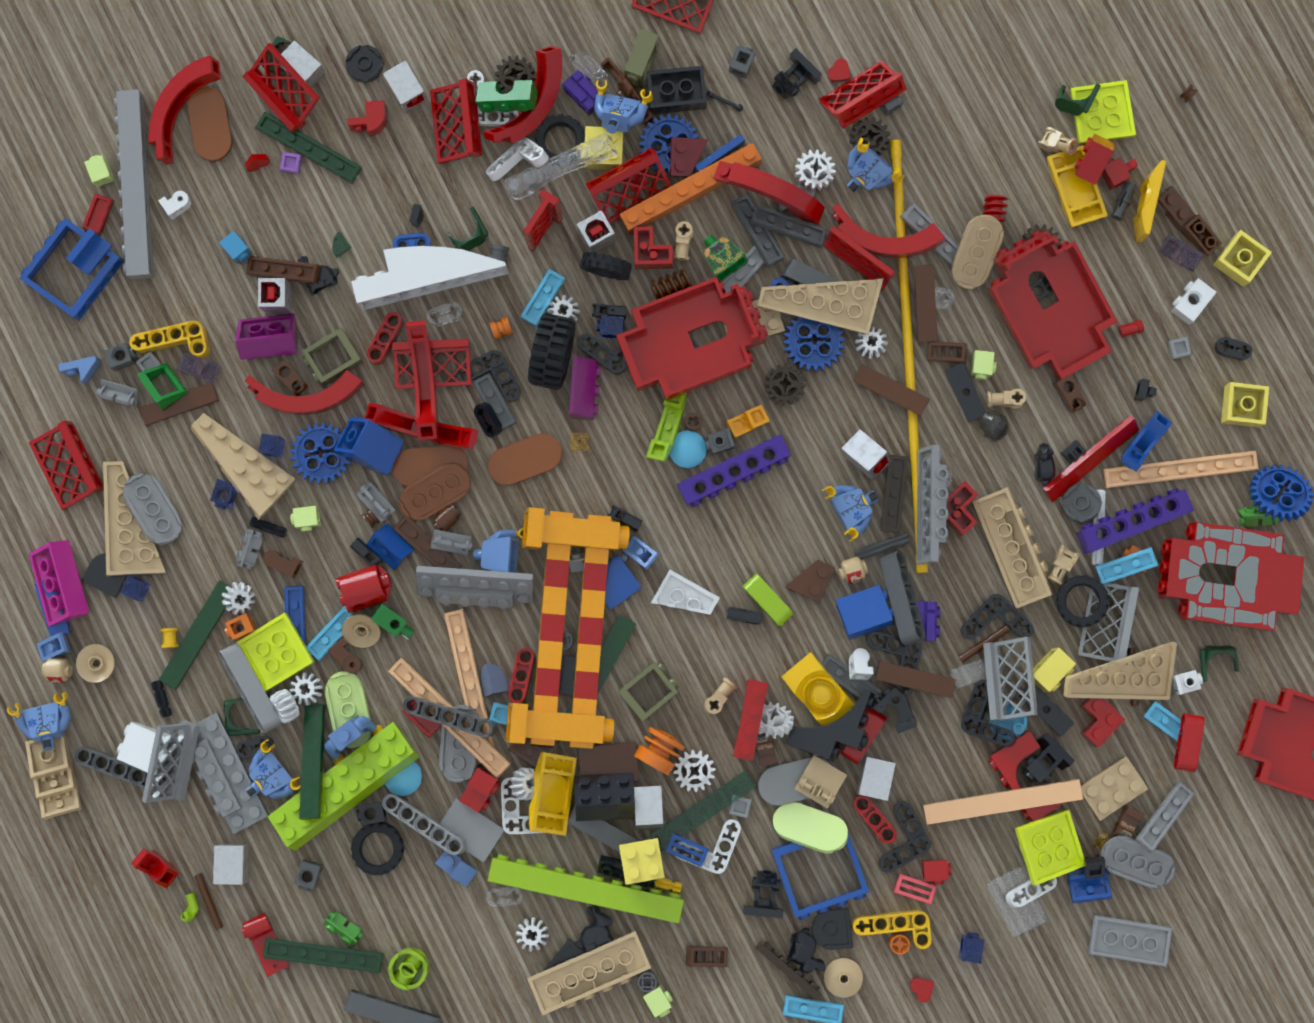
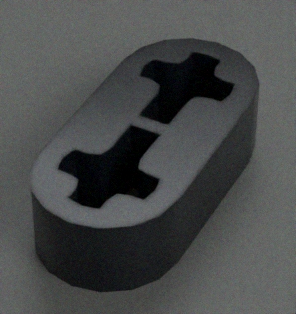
M1228 337L1219 339L1214 345L1217 354L1235 360L1244 361L1252 355V347L1248 343ZM1225 342L1226 346L1230 347L1231 349L1227 348L1223 351V348L1220 346V344ZM1243 347L1244 351L1247 352V354L1241 356V352L1236 351L1235 349L1240 350Z
M487 402L476 405L474 414L486 436L494 437L500 435L502 425L492 406Z
M269 736L245 740L237 745L236 752L241 758L254 757L260 749L257 748V745L263 742L262 739H269L267 741L269 742V745H267L269 748L274 744V741ZM244 744L246 747L253 746V750H249L248 755L245 752H241Z

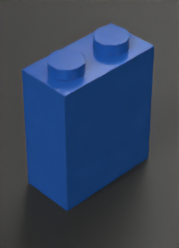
M880 585L836 600V607L849 640L893 625L892 607L888 608L886 603L888 601L887 593L885 590H881Z

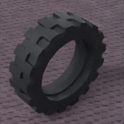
M559 114V116L552 115L549 119L543 120L542 124L538 126L535 135L536 144L543 148L549 156V164H555L559 167H563L566 164L568 166L572 162L578 161L579 157L583 155L585 148L584 129L579 121L573 119L572 116H564V114ZM557 126L568 127L576 135L575 147L564 155L550 152L545 144L547 133Z
M583 252L580 268L601 277L629 280L632 265L626 260H621V258L612 257L611 255Z
M1077 575L1069 578L1061 585L1057 593V609L1061 617L1067 623L1076 627H1090L1097 624L1103 619L1108 610V592L1104 585L1094 577ZM1085 585L1096 591L1099 597V606L1094 614L1088 617H1078L1069 611L1066 605V598L1071 589L1076 586Z
M383 822L368 824L360 829L352 840V859L355 861V865L364 873L370 875L386 874L395 869L403 858L404 841L399 831L392 825ZM375 832L387 835L392 840L394 846L391 859L382 865H373L367 862L362 853V843L365 838Z

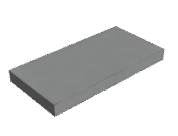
M1093 914L1088 954L1167 967L1172 927Z

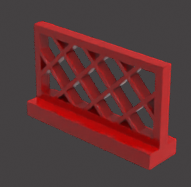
M633 0L631 7L701 34L714 0H709L707 7L702 10L698 9L695 2L697 0H689L685 3H681L678 0L680 5L669 9L666 0H657L655 2L649 0L650 4L644 7L637 4L638 0ZM664 1L668 10L663 13L656 12L654 5ZM693 2L697 12L687 16L683 6ZM682 8L685 17L679 20L674 19L671 12ZM699 14L701 19L699 28L692 26L689 18Z
M271 43L265 46L252 68L242 76L290 131L304 127L306 124L305 119L320 99ZM269 51L273 54L274 62H269ZM260 65H264L265 75L259 71ZM269 65H275L276 76L270 75ZM280 65H283L286 69V76H281ZM271 79H276L277 89L272 85ZM282 79H287L288 89H283ZM292 79L298 82L299 90H293ZM283 92L289 93L290 103L284 99ZM294 93H299L300 103H295ZM304 93H308L312 98L310 103L305 102ZM295 106H301V116L296 112Z
M880 61L818 100L838 121L839 126L844 129L907 89L902 75L899 72L895 73L883 61ZM880 69H883L882 73H875ZM873 79H880L879 82H872ZM862 80H867L866 83H859ZM852 89L850 93H843L846 90ZM857 89H864L863 92H856ZM848 98L847 102H840L841 99ZM831 99H836L835 102L827 103Z
M464 78L459 80L458 83L430 90L437 163H447L471 156H483L475 83ZM460 88V95L456 100L451 95L455 89ZM443 93L446 96L439 104L436 94ZM449 98L455 102L450 111L444 108ZM458 105L462 107V113L459 118L453 115ZM442 109L448 113L443 122L439 120V114ZM451 116L457 120L452 129L446 126ZM460 123L464 126L461 136L455 133ZM444 128L449 131L445 140L441 139V132ZM453 135L458 138L454 147L448 144ZM463 142L466 145V152L459 153L457 149ZM447 146L451 149V152L447 157L443 158L442 152Z
M652 147L585 183L599 211L602 210L609 224L620 219V213L671 187L669 179L659 161L660 159ZM656 163L658 167L656 174L647 173L649 166ZM636 173L642 175L639 184L630 182L632 175ZM645 176L654 178L651 187L643 185ZM658 179L665 181L666 187L660 190L655 189ZM616 184H625L622 193L614 191ZM629 185L637 187L635 196L626 194ZM641 188L650 190L648 196L644 199L638 198ZM601 192H607L606 202L599 201L596 195ZM612 194L621 196L618 205L609 203ZM624 198L633 199L631 206L628 208L622 207ZM607 208H616L615 214L607 218Z
M544 189L539 194L540 206L523 230L528 249L533 252L553 221L560 224L563 219L559 199Z
M832 226L826 241L823 243V247L867 280L883 278L880 289L883 291L894 277L895 271L836 227Z
M430 340L431 351L435 353L432 356L433 361L440 367L434 374L435 377L442 369L450 376L443 383H440L435 378L437 382L435 383L436 387L472 385L470 340ZM393 342L395 389L415 388V385L412 384L414 377L406 370L412 364L409 342ZM458 352H466V360L460 365L453 357ZM439 353H445L449 357L442 366L434 359ZM398 355H407L411 359L404 368L398 363ZM451 360L459 366L452 375L444 368ZM462 368L467 373V381L459 382L453 376ZM406 372L412 379L408 384L399 385V377Z
M62 421L57 424V427L29 442L61 510H65L95 492L104 490V485L71 421ZM59 431L62 435L60 444L52 442L54 434ZM41 441L47 442L44 453L40 452L36 445ZM51 444L59 446L56 457L49 455ZM63 448L69 449L70 457L68 461L61 459ZM48 457L56 459L53 470L46 466ZM60 461L68 463L65 474L57 471ZM72 465L77 466L79 470L77 478L69 475ZM56 474L64 476L61 486L56 485L54 482ZM68 478L76 480L73 490L65 488ZM80 482L85 483L88 491L83 494L77 492ZM64 491L72 493L70 501L64 503L62 498Z

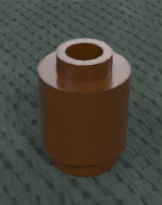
M450 504L448 507L445 506L434 517L435 522L433 524L439 530L447 532L460 520L459 517L462 514Z

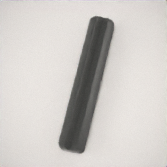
M905 533L856 550L854 552L855 557H859L862 560L908 544L910 538Z

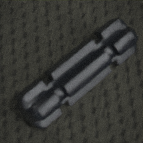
M252 517L249 525L251 527L259 528V530L273 535L276 534V536L281 538L286 536L287 529L282 526L278 527L276 524L265 520L261 521V519L258 520L256 517Z
M162 681L152 682L151 687L152 690H155L154 696L157 706L160 708L161 717L171 716L172 712L168 707L169 702L165 690L162 689L164 687Z

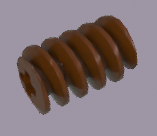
M681 269L680 276L673 272V278L667 274L665 280L659 277L658 283L652 280L651 289L655 300L659 297L663 298L665 295L673 294V292L676 293L680 289L683 290L691 287L692 283L688 274Z

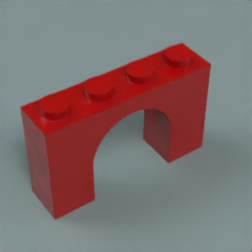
M751 679L747 680L739 730L732 754L733 757L753 761L768 683Z
M1025 731L1016 739V743L1012 747L1002 746L988 755L990 758L988 763L994 771L997 770L1001 775L999 780L1005 788L1008 787L1010 790L1021 789L1016 780L1017 766L1025 757L1041 747L1032 733ZM1064 803L1027 808L1020 812L1026 821L1030 820L1033 822L1041 819Z

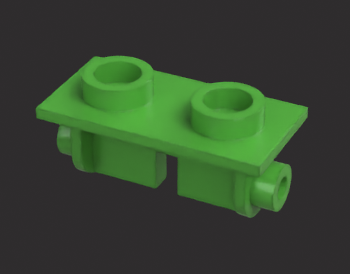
M1247 506L1244 509L1238 510L1242 518H1239V524L1244 527L1258 526V519H1261V525H1276L1277 522H1280L1279 517L1272 520V515L1269 514L1265 517L1264 510L1258 512L1259 508Z
M331 911L328 915L330 920L327 918L324 920L325 929L332 934L337 933L345 944L349 946L352 944L355 947L357 944L356 938L360 940L364 934L361 932L362 929L352 922L347 927L343 926L347 919L337 911Z

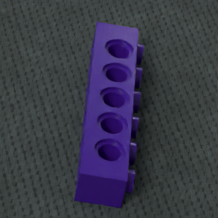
M780 434L678 483L677 487L686 505L695 507L703 503L702 499L706 497L712 499L720 494L719 491L726 488L727 491L737 486L736 483L741 480L747 482L753 479V475L758 472L764 474L770 471V466L776 463L780 466L788 462L791 454ZM766 451L773 452L774 459L766 460L764 453ZM749 459H754L757 462V467L751 469L747 466L746 462ZM736 467L740 470V475L733 477L730 475L729 470ZM720 476L723 479V483L715 485L712 482V478ZM703 484L706 490L704 493L699 494L695 491V486Z
M1178 488L1167 491V496L1161 497V495L1150 498V503L1144 505V502L1133 505V509L1130 511L1123 509L1115 512L1116 516L1113 518L1106 516L1098 519V524L1092 525L1091 522L1081 526L1082 530L1076 532L1084 554L1094 552L1194 511L1186 489L1180 491ZM1167 501L1171 504L1170 511L1166 508ZM1150 508L1154 511L1153 518L1149 515ZM1133 515L1137 518L1136 524L1132 523L1131 518ZM1115 522L1120 525L1119 531H1116L1114 528ZM1098 529L1103 532L1101 539L1097 536Z

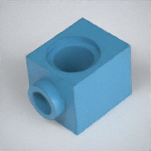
M232 231L219 242L237 264L247 260L252 252L235 231Z

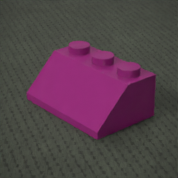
M295 313L238 320L235 342L240 360H252L261 357L270 358L277 355L297 353L298 336Z
M573 356L569 407L571 419L594 420V415H598V404H595V396H599L600 385H596L597 377L600 378L601 366H597L596 360Z

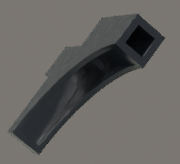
M864 689L853 708L840 719L830 724L812 728L793 725L786 744L831 762L838 758L841 750L840 744L862 752L869 742L868 733L862 730V728L866 727L869 716L867 715L869 710L874 707L875 694Z

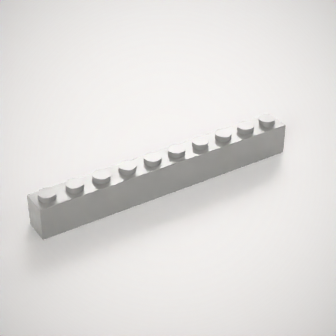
M139 89L116 91L117 98H114V105L118 116H115V124L118 127L119 133L116 134V142L119 146L117 161L120 164L121 170L118 171V179L121 182L119 197L123 207L120 208V216L123 219L121 234L124 238L122 253L125 256L123 272L131 280L154 278L144 95Z

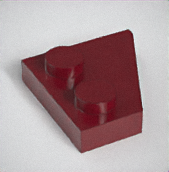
M672 137L670 139V177H689L708 139Z

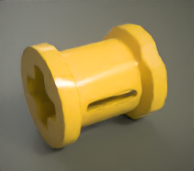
M178 628L160 629V632L163 633L161 648L179 647L176 639Z

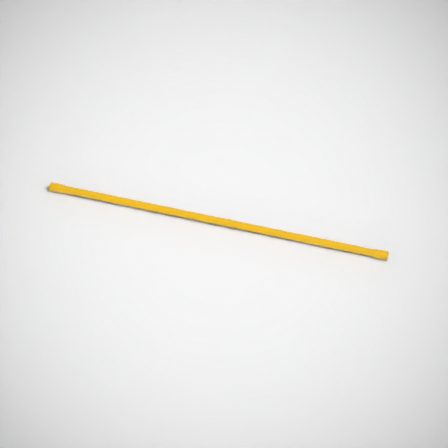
M891 140L890 155L892 169L894 172L896 168H899L898 175L902 176L901 140ZM902 180L900 183H893L897 238L906 237L905 222L900 218L905 212ZM898 258L906 387L916 391L908 259ZM907 409L916 541V572L928 573V564L917 565L918 418L917 414Z

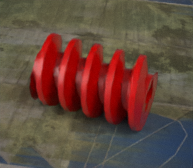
M1001 195L986 196L984 199L986 204L983 206L985 211L982 212V215H991L998 219L1000 223L1005 222L1001 215H1006L1007 212L1003 211L1002 208H1007L1008 205L1003 203V201L1009 199Z

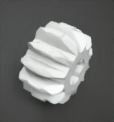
M563 295L560 301L559 297L556 296L555 300L557 303L550 301L549 304L553 308L547 309L548 313L572 318L574 321L578 320L575 315L580 314V310L575 309L578 307V303H572V297L566 301V295ZM561 308H564L566 310V315H563V313H561Z
M871 326L869 335L857 334L860 339H856L855 344L860 346L856 350H863L862 357L869 353L868 358L872 359L874 353L875 357L878 358L880 356L879 352L884 353L886 351L883 346H887L888 342L883 340L887 336L886 334L879 335L882 331L880 328L877 332H874L875 328ZM869 339H871V341H875L873 347L867 344Z
M233 582V588L226 586L228 593H222V596L226 598L222 601V604L227 605L225 608L227 611L232 610V613L236 615L238 611L244 614V608L251 610L249 603H255V600L251 599L255 596V593L250 591L251 587L249 585L245 586L243 582L237 585V583ZM236 596H242V598H239L240 601L237 602L235 598L238 599Z
M303 673L302 678L299 675L295 676L298 682L291 681V685L295 686V689H290L289 691L291 693L296 692L293 697L294 700L299 698L298 704H302L305 700V704L310 705V699L314 703L317 702L315 695L322 696V693L317 691L318 689H323V686H317L321 680L320 678L314 680L315 674L311 673L308 677L307 673ZM308 684L310 692H305L303 686Z
M279 690L270 697V701L282 723L291 722L299 716L297 702L288 690Z
M522 767L518 771L512 772L513 777L509 779L512 785L509 788L513 789L511 795L517 796V799L531 800L535 787L534 769Z
M532 917L531 924L527 918L524 919L526 926L519 924L518 927L522 931H516L517 936H522L517 940V943L524 941L522 949L529 945L530 952L533 951V945H535L537 950H540L541 946L539 943L546 945L547 942L543 938L549 937L548 933H543L548 927H540L543 923L542 920L535 924V917ZM529 930H531L532 932H537L535 936L536 939H533V937H528V934L530 933Z

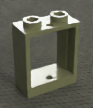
M644 29L640 30L624 69L625 77L634 88H643L647 79V71H650L659 49V35Z
M342 328L337 329L302 350L305 355L302 357L307 367L311 366L314 370L312 375L316 382H321L324 386L342 376L346 370L350 371L364 363ZM339 338L351 360L323 376L310 354Z
M653 662L618 691L642 722L678 693V684L673 678L668 680L664 675L667 671L660 663L656 665ZM654 669L672 692L645 713L627 690Z

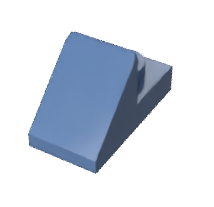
M93 356L61 363L58 366L59 372L67 376H75L79 372L81 382L87 385L102 362L100 358Z
M636 536L631 538L627 549H622L624 553L646 570L659 556L657 552Z
M63 632L37 643L42 662L47 661L49 658L72 653L67 635Z
M446 851L443 852L435 863L446 871L450 878L466 887L478 872L476 868L459 855H452Z

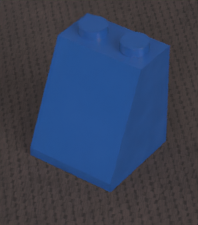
M350 417L333 451L378 474L388 475L394 466L393 463L397 455L402 450L404 441L370 419Z

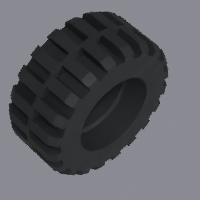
M549 313L541 316L529 360L528 382L531 385L553 390L562 388L575 337L576 323L572 318Z

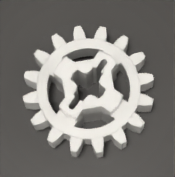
M809 150L808 155L802 153L801 159H797L796 163L798 165H795L794 168L797 171L795 178L800 177L798 184L804 183V189L810 186L811 191L815 187L821 191L822 185L827 188L829 182L832 183L833 176L836 173V170H833L835 163H830L832 157H825L826 152H823L821 155L819 150H816L815 154Z
M769 702V705L764 704L758 734L765 733L766 738L769 735H772L774 739H776V735L782 738L784 733L788 735L789 731L792 730L794 716H791V711H786V706L779 707V703L773 705L772 702Z
M692 750L690 755L685 751V757L678 758L681 762L675 763L678 770L673 772L679 775L675 780L682 781L681 788L687 785V791H690L691 787L694 788L695 792L698 791V787L705 790L704 784L711 785L709 778H715L711 772L716 769L710 767L713 760L707 761L709 755L706 754L703 757L701 750L698 754H695V751ZM690 758H699L696 763L688 761ZM701 763L698 769L699 774H694L693 776L691 775V777L688 778L691 773V770L689 768L691 766L696 767ZM705 763L708 769L707 776L702 772V767ZM682 765L687 769V774L684 778L681 773ZM692 779H699L700 781H702L698 784L689 783Z

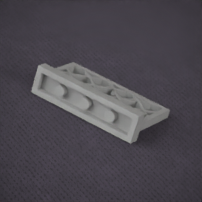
M1106 583L1103 585L1108 595L1115 602V605L1106 612L1112 624L1102 629L1100 624L1097 623L1101 631L1092 637L1088 633L1087 627H1083L1078 656L1112 662L1127 655L1139 588ZM1090 588L1085 617L1092 615L1091 607L1099 603V599L1092 588ZM1117 589L1126 591L1125 598L1120 602H1117L1112 595ZM1118 606L1122 615L1121 618L1114 622L1108 612ZM1114 625L1118 630V636L1110 640L1105 630ZM1103 633L1108 643L1099 648L1093 638ZM1087 634L1089 639L1085 641V636ZM1091 640L1097 650L1091 654L1084 653V644ZM1115 640H1117V642H1116V647H1115L1114 644L1112 643V642H1114ZM1111 644L1115 650L1114 657H1105L1101 649ZM1099 651V653L1101 654V656H1099V655H1094V654Z
M1030 637L995 643H983L990 720L1003 722L1009 719L1038 715ZM1024 642L1025 650L1020 654L1016 651V648L1020 643ZM1001 646H1006L1010 649L1005 657L1001 655ZM1013 653L1019 657L1014 666L1008 661ZM1022 661H1024L1027 666V669L1024 672V674H1022L1018 670V667L1020 666ZM1005 664L1011 668L1007 676L1003 675L1002 671ZM1015 672L1021 677L1016 685L1010 681ZM1024 680L1029 686L1026 693L1019 689ZM1007 683L1013 687L1009 696L1004 692ZM1016 692L1023 696L1018 705L1012 700ZM1026 700L1030 702L1031 711L1025 712L1021 708ZM1010 702L1015 709L1010 715H1007L1006 707Z
M183 720L179 724L157 726L142 802L150 803L170 799L185 800L200 729L199 725ZM163 731H167L168 735L162 740ZM172 739L173 744L167 749L166 745ZM163 749L165 753L158 759V755ZM168 758L170 761L163 767L162 764ZM159 768L161 772L154 778L155 772ZM163 777H165L166 780L160 786L158 783ZM156 787V792L150 796L151 791Z

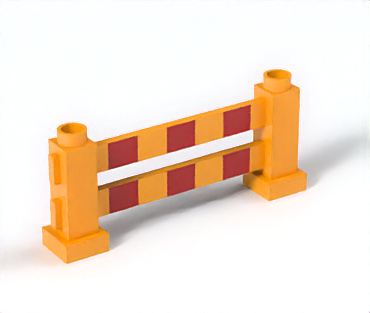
M529 507L525 510L522 549L538 550L542 545H547L534 704L532 711L528 710V704L508 703L505 742L525 744V739L531 738L530 744L554 746L555 740L569 741V747L593 749V743L603 744V742H612L614 735V719L596 716L608 555L609 551L627 549L630 533L629 526H620V522H612L610 516L588 515L587 519L573 518V513L550 511L549 515H544L545 509ZM571 547L585 548L572 713H558Z

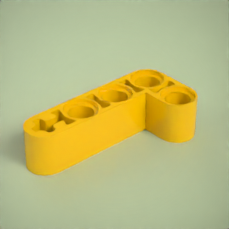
M188 321L137 333L129 340L130 347L141 354L188 344L190 352L199 359L207 358L210 354L207 331L198 321ZM195 327H199V333L193 335L192 330ZM181 331V336L178 339H174V333ZM162 335V341L156 344V337ZM199 345H203V351L196 353V348Z
M922 910L856 916L851 922L852 929L858 935L911 931L912 942L920 949L928 948L932 940L929 917ZM922 914L924 916L923 923L915 924V917ZM902 916L905 919L904 924L900 927L896 926V918ZM880 918L884 919L885 926L883 928H876V921ZM869 919H871L873 929L870 930L869 926H863L862 930H860L856 925H859V921H862L864 924H870ZM921 934L926 935L925 943L918 944L917 937Z

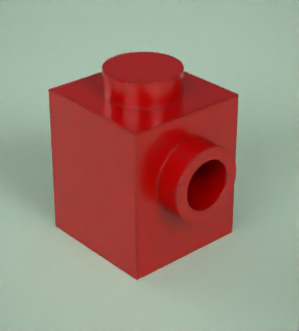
M946 859L921 860L923 881H932L933 885L944 884L945 880H949L948 875L952 873L951 864H947Z

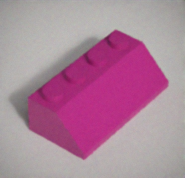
M69 540L49 542L29 553L48 627L72 621L88 614V604L85 600L83 586L80 582L78 568ZM42 581H44L47 592L57 591L58 595H52L49 599L44 592Z

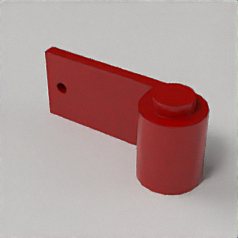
M265 912L243 922L244 927L241 928L245 939L249 937L252 941L267 977L289 967L287 961L263 958L266 938L277 939Z

